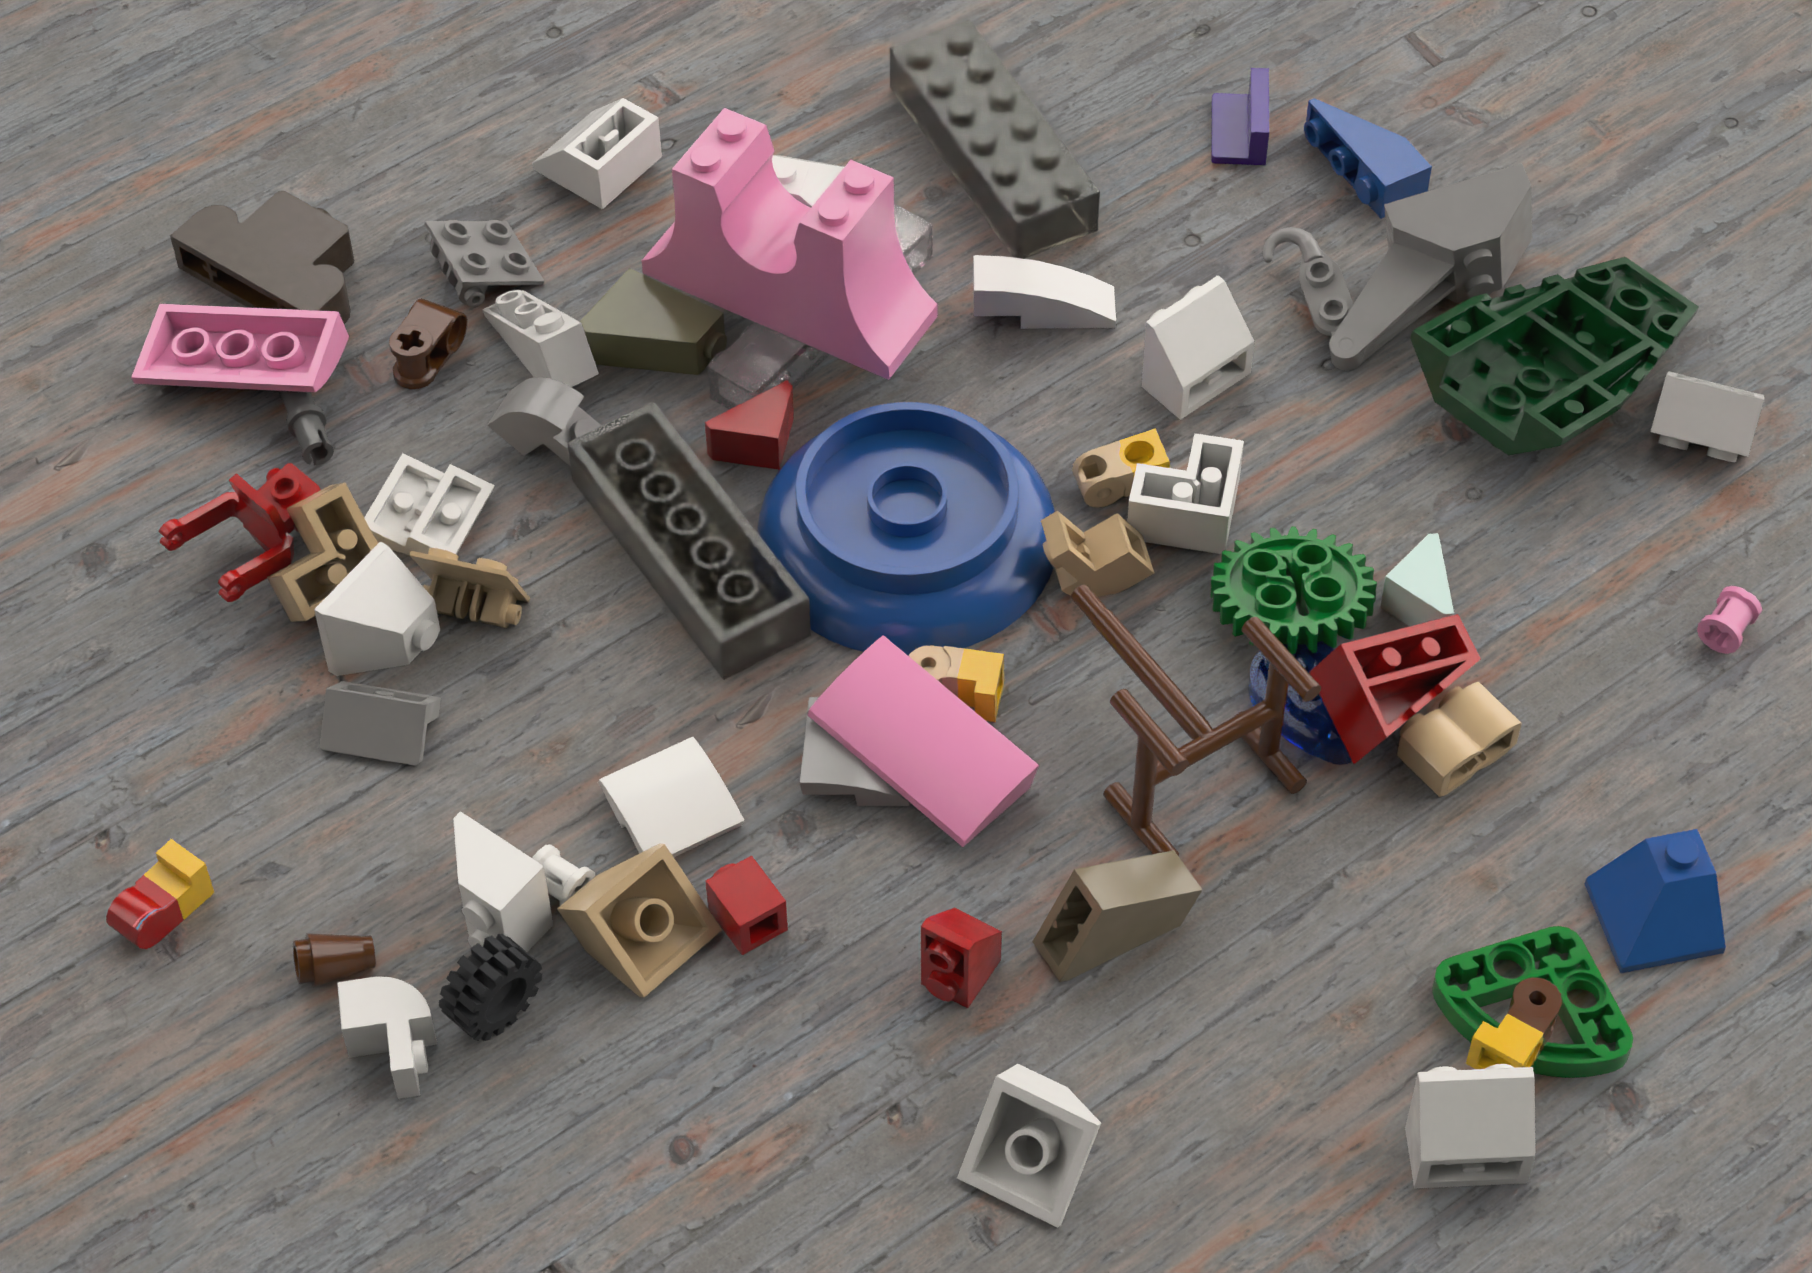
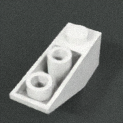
M513 290L503 293L496 298L495 304L482 309L484 316L534 378H549L573 387L599 374L581 322L528 292Z

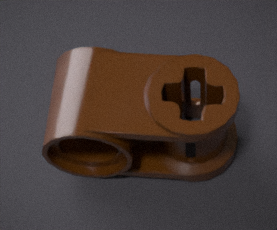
M422 298L412 305L406 318L389 338L390 351L396 357L393 375L398 385L407 389H421L434 381L436 375L450 356L463 343L468 327L466 314Z

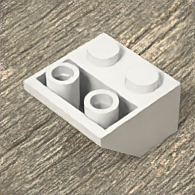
M624 98L619 99L588 114L532 163L533 170L597 207L604 209L662 157L659 118Z
M1220 276L1214 277L1202 286L1192 288L1184 298L1167 309L1158 310L1146 322L1141 387L1180 420L1251 373L1254 339L1226 282Z
M1495 1064L1485 1069L1457 1070L1453 1067L1443 1066L1433 1068L1428 1072L1417 1073L1405 1126L1414 1189L1528 1183L1535 1159V1079L1533 1067L1514 1068L1508 1064Z

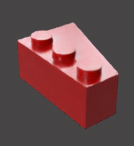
M1456 614L1340 644L1316 665L1309 674L1321 686L1319 694L1353 764H1356L1481 660L1460 616Z

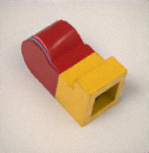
M172 839L156 852L158 862L135 882L136 885L125 889L113 900L106 915L107 924L140 949H148L159 943L214 894L206 864Z

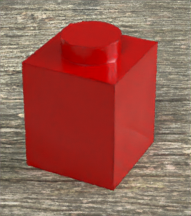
M752 855L736 864L731 863L721 867L711 878L705 880L708 909L741 955L748 953L788 930L786 900Z

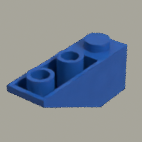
M1315 98L1308 101L1307 117L1304 123V133L1308 142L1323 153L1330 161L1333 170L1347 180L1355 189L1360 201L1368 204L1380 219L1385 217L1384 204L1428 191L1432 166L1405 137Z

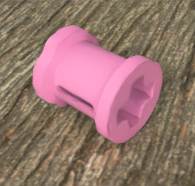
M1729 586L1725 587L1717 598V607L1713 613L1701 619L1697 627L1698 635L1705 645L1712 650L1725 654L1734 653L1739 649L1743 640L1742 633L1748 625L1755 623L1762 612L1761 604L1756 596L1741 587Z

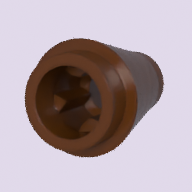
M306 933L305 939L293 941V958L298 984L311 982L314 988L362 972L365 969L375 968L376 966L375 949L371 935L361 937L360 935Z

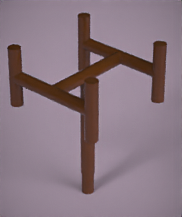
M1080 585L1072 592L1071 599L1088 617L1095 629L1187 735L1193 739L1177 748L1127 689L1117 691L1110 699V704L1137 734L1138 738L1133 798L1120 782L1109 785L1105 789L1103 796L1152 854L1174 850L1179 856V852L1152 821L1155 786L1172 776L1181 774L1189 766L1241 737L1291 794L1299 792L1306 785L1307 779L1280 750L1288 685L1290 684L1306 702L1314 699L1320 693L1321 686L1258 617H1252L1246 621L1242 627V632L1270 662L1265 700L1245 711L1239 712L1233 718L1212 729L1205 717L1087 585Z

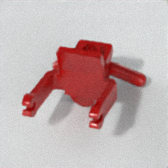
M287 463L281 469L273 468L269 470L266 475L267 482L258 490H255L243 478L235 474L228 480L235 492H226L179 519H171L165 522L159 529V533L164 536L160 539V544L167 550L173 551L230 517L238 518L243 523V527L266 552L235 570L226 572L218 580V584L222 587L218 594L227 602L236 601L246 590L292 563L294 557V538L290 533L293 530L299 531L287 508L321 490L314 481L292 463Z

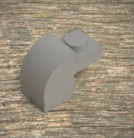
M542 377L526 379L511 389L487 425L523 456L544 444L579 474L591 468L611 435L608 430L578 406L584 395L562 382Z

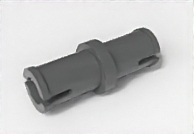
M279 391L280 398L283 400L288 413L286 418L288 430L292 436L297 438L303 460L309 465L312 462V458L314 465H321L329 461L333 456L334 449L325 431L326 418L323 410L318 405H315L311 392Z

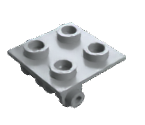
M425 221L424 225L432 237L430 252L438 259L441 264V270L446 275L448 282L456 286L457 296L463 304H468L470 307L482 304L488 285L544 284V279L507 221Z

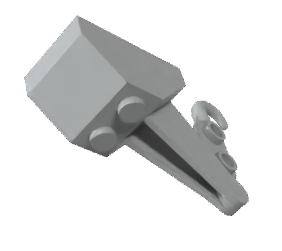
M1522 163L1384 204L1388 251L1354 304L1339 265L1320 249L1318 242L1311 233L1302 228L1288 227L1280 229L1269 236L1262 250L1266 263L1272 262L1273 251L1279 244L1292 242L1299 246L1302 253L1299 272L1300 287L1314 326L1320 333L1331 337L1329 342L1330 356L1336 368L1343 371L1356 369L1374 352L1443 298L1458 303L1468 300L1473 296L1485 293L1490 295L1495 291L1503 289L1533 238L1531 183Z

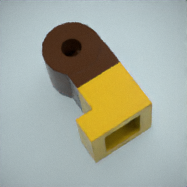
M1528 978L1517 984L1512 995L1508 1013L1498 1028L1483 1021L1474 1034L1466 1064L1474 1069H1485L1495 1064H1508L1514 1068L1531 1067L1551 1037L1556 1024V1017L1562 1004L1561 993L1557 987L1550 981L1542 978Z

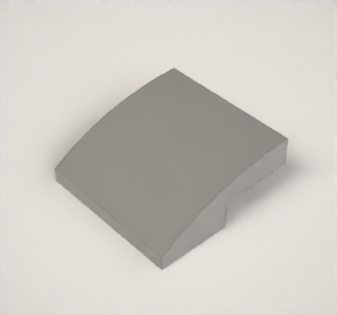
M809 697L808 711L819 697ZM807 715L800 774L802 795L855 794L857 806L910 805L908 800Z

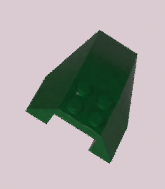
M1621 257L1579 268L1576 270L1574 277L1564 279L1558 274L1545 277L1542 280L1541 286L1525 289L1519 284L1505 288L1503 296L1491 298L1487 293L1473 296L1414 329L1410 339L1434 402L1509 456L1561 446L1620 410L1696 315L1699 306L1627 257Z

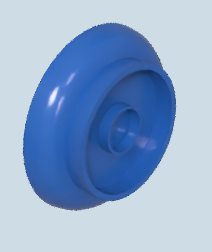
M920 402L887 403L859 410L838 420L805 443L783 464L771 481L763 500L757 526V554L767 584L784 608L800 623L832 642L864 652L884 635L908 656L916 648L922 646L966 648L984 641L1007 628L1033 605L1044 590L1054 566L1050 563L1043 550V542L1047 540L1041 520L1054 513L1055 510L1050 493L1042 477L1031 462L1003 437L991 431L977 420L959 411L935 404Z

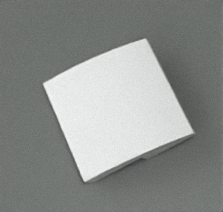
M402 453L364 518L376 541L388 545L391 550L409 555L410 551L428 554L429 548H439L457 555L493 492L495 485L451 464L446 472L443 473Z
M694 737L688 738L599 779V784L621 828L626 826L639 854L661 843L666 845L673 857H676L742 826L744 818L726 785Z

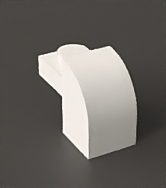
M369 977L337 982L341 1030L349 1058L389 1052L391 1073L398 1099L420 1096L418 1074L428 1073L425 1046L437 1045L430 1009L423 995L412 985L391 977Z

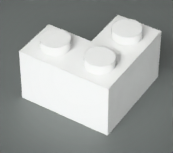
M1195 433L1187 471L1137 463L1129 498L1127 522L1143 535L1144 542L1222 554V551L1226 550L1240 480L1244 441Z

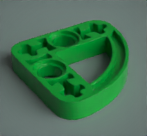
M1562 926L1544 928L1443 960L1436 968L1432 987L1433 997L1447 1020L1470 1043L1483 1021L1495 1028H1498L1500 1025L1499 1022L1491 1018L1480 1007L1512 998L1516 985L1522 980L1542 978L1554 984L1561 993L1562 1004L1558 1015L1574 1044L1547 1042L1531 1066L1535 1074L1562 1078L1591 1077L1614 1072L1622 1068L1628 1060L1633 1044L1631 1029L1585 943L1570 928ZM1555 947L1559 954L1568 953L1567 960L1562 961L1557 954L1548 955L1549 949ZM1500 960H1512L1520 965L1523 974L1514 979L1504 978L1494 970L1493 965ZM1540 961L1539 967H1538V970H1537V969L1535 968V962ZM1478 969L1482 970V976L1477 977ZM1456 978L1459 984L1468 983L1467 991H1461L1457 985L1448 986L1449 979ZM1573 989L1587 990L1594 995L1597 1004L1591 1008L1577 1007L1569 1001L1567 993ZM1601 1020V1023H1600V1026H1599V1029H1598L1595 1023H1597L1598 1021ZM1599 1032L1606 1043H1617L1614 1051H1610L1605 1044L1595 1045Z

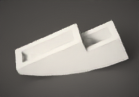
M973 255L974 316H1021V329L1116 328L1114 286L1078 271L1036 260L1006 256Z

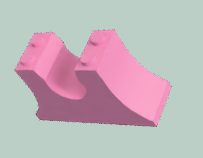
M724 108L672 168L675 222L641 260L643 274L889 380L937 318V303L926 293L913 275L899 244L894 216V177L850 160L810 208L795 199L778 180L773 168L774 148L767 126Z

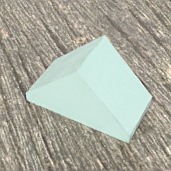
M1438 533L1428 534L1385 576L1380 608L1408 626L1454 615Z

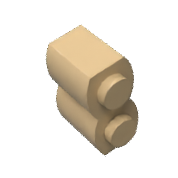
M1475 682L1464 689L1455 687L1443 697L1439 703V709L1431 711L1426 715L1422 713L1414 715L1400 730L1401 737L1397 756L1439 797L1449 794L1470 779L1478 770L1497 761L1517 743L1522 723L1479 682Z

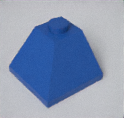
M1698 829L1646 838L1586 878L1585 887L1620 974L1724 953L1726 945L1717 874Z

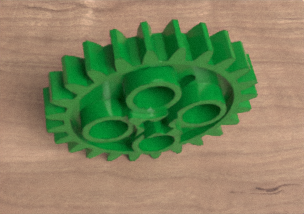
M1292 526L1288 535L1281 536L1274 527L1270 528V538L1264 539L1258 533L1253 532L1251 533L1250 545L1236 540L1234 541V552L1222 551L1221 562L1214 563L1210 597L1213 598V612H1220L1221 625L1233 624L1232 635L1235 637L1244 634L1242 627L1246 621L1252 617H1258L1282 644H1287L1291 654H1295L1298 645L1305 644L1312 653H1316L1318 642L1323 641L1328 646L1335 648L1337 646V635L1351 640L1354 636V627L1359 629L1366 627L1367 616H1373L1377 581L1373 580L1374 568L1365 566L1366 556L1364 554L1352 555L1353 544L1351 543L1337 547L1336 535L1332 534L1324 540L1317 539V529H1312L1306 536H1299L1297 528ZM1287 566H1288L1289 571H1290V573H1291L1290 576H1286V567H1287ZM1296 602L1300 603V614L1296 607ZM1249 640V645L1254 646V644Z

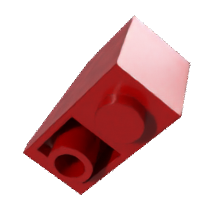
M955 907L926 918L921 925V985L925 986L933 996L942 1001H954L969 1008L1001 961L1002 931Z

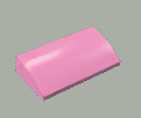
M159 304L131 378L134 384L317 392L335 370L349 335L337 311Z
M884 635L867 648L835 679L810 707L807 714L962 847L1030 789L1039 767L1034 760Z

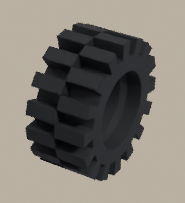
M498 934L496 938L491 935L485 938L483 947L477 943L470 948L472 954L468 958L463 955L457 962L460 965L457 971H450L446 978L450 984L443 986L440 995L443 997L439 1000L441 1011L476 1041L480 1039L483 1041L490 1040L493 1033L498 1036L504 1032V1025L506 1023L514 1024L518 1020L516 1014L520 1010L525 1012L530 1004L527 1002V999L536 996L539 988L535 984L542 981L543 974L540 973L542 970L541 964L504 934Z

